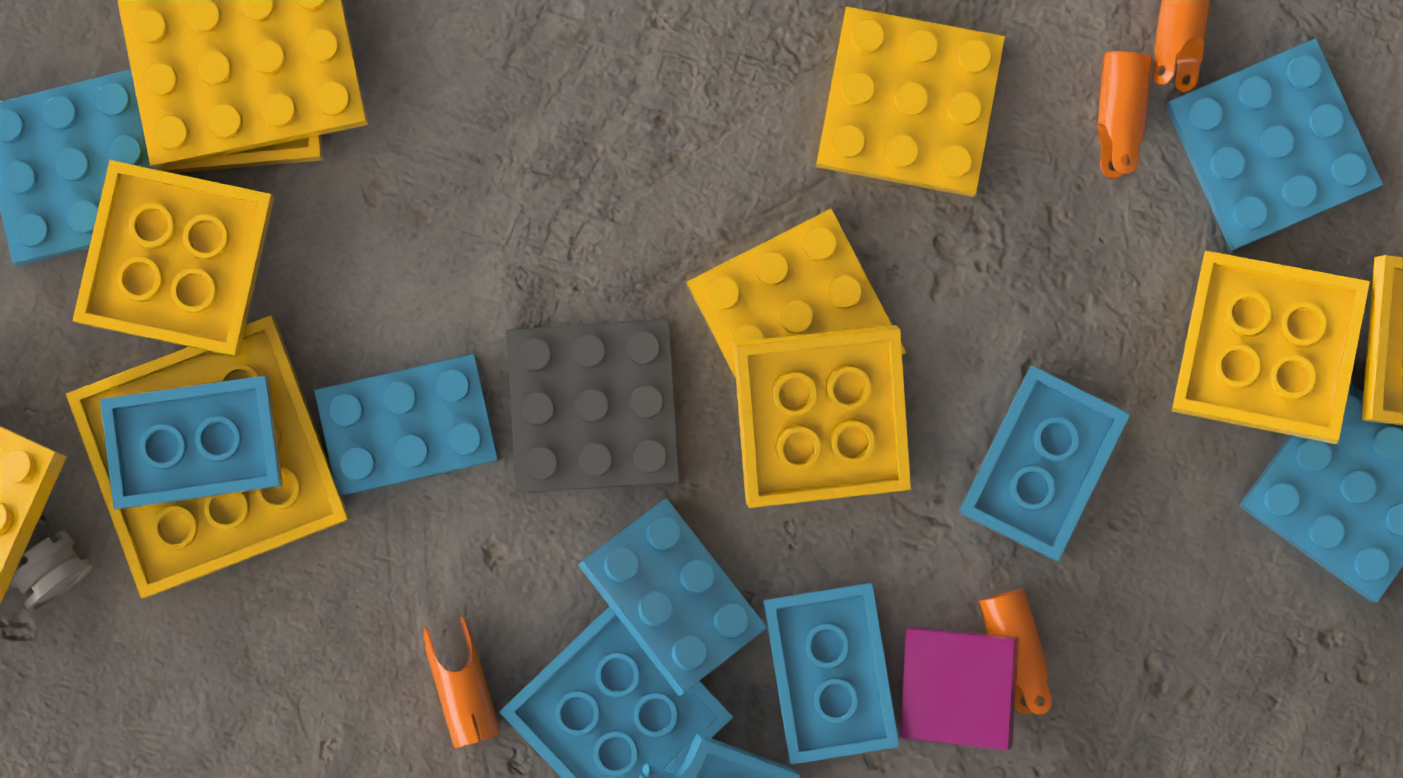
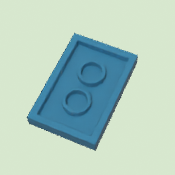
M475 354L314 390L333 478L342 497L499 461Z
M1030 366L957 513L1058 562L1130 414L1034 366Z
M267 376L100 399L114 509L120 510L283 486L270 382Z
M667 498L578 564L678 696H681L767 628Z
M859 584L763 600L790 765L899 747L873 584Z

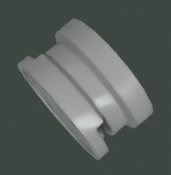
M65 530L56 534V537L59 539L56 543H53L48 537L24 553L25 557L19 562L9 584L12 589L18 588L24 596L30 595L24 603V606L30 613L39 610L63 595L82 580L93 567L87 558L83 560L78 558L79 556L72 549L75 542Z

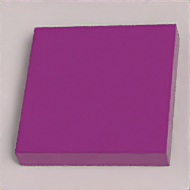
M916 626L906 628L900 738L1001 750L1012 748L1019 637Z

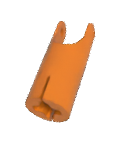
M1161 0L1153 65V79L1157 84H1168L1173 79L1176 64H1178L1175 79L1177 90L1181 93H1189L1196 87L1199 79L1200 64L1203 59L1211 0ZM1163 67H1165L1166 71H1165V73L1161 76V74H1160L1161 69H1162ZM1190 76V82L1186 85L1185 80Z
M1113 51L1103 54L1097 128L1099 144L1101 146L1100 169L1103 175L1110 179H1117L1123 174L1133 172L1139 162V149L1147 128L1152 57L1144 53ZM1127 156H1128L1129 159H1130V163H1129L1128 165H1127ZM1110 161H1112L1115 171L1109 168Z
M1026 588L1007 591L979 600L978 604L987 634L1019 637L1015 710L1021 714H1045L1051 708L1052 696L1047 682L1046 658ZM1022 696L1024 697L1026 706H1023L1021 704ZM1038 696H1041L1043 698V704L1041 706H1038Z
M463 616L460 617V623L468 648V657L465 666L457 672H450L444 669L437 660L427 627H424L423 633L426 654L454 749L502 734L474 637Z

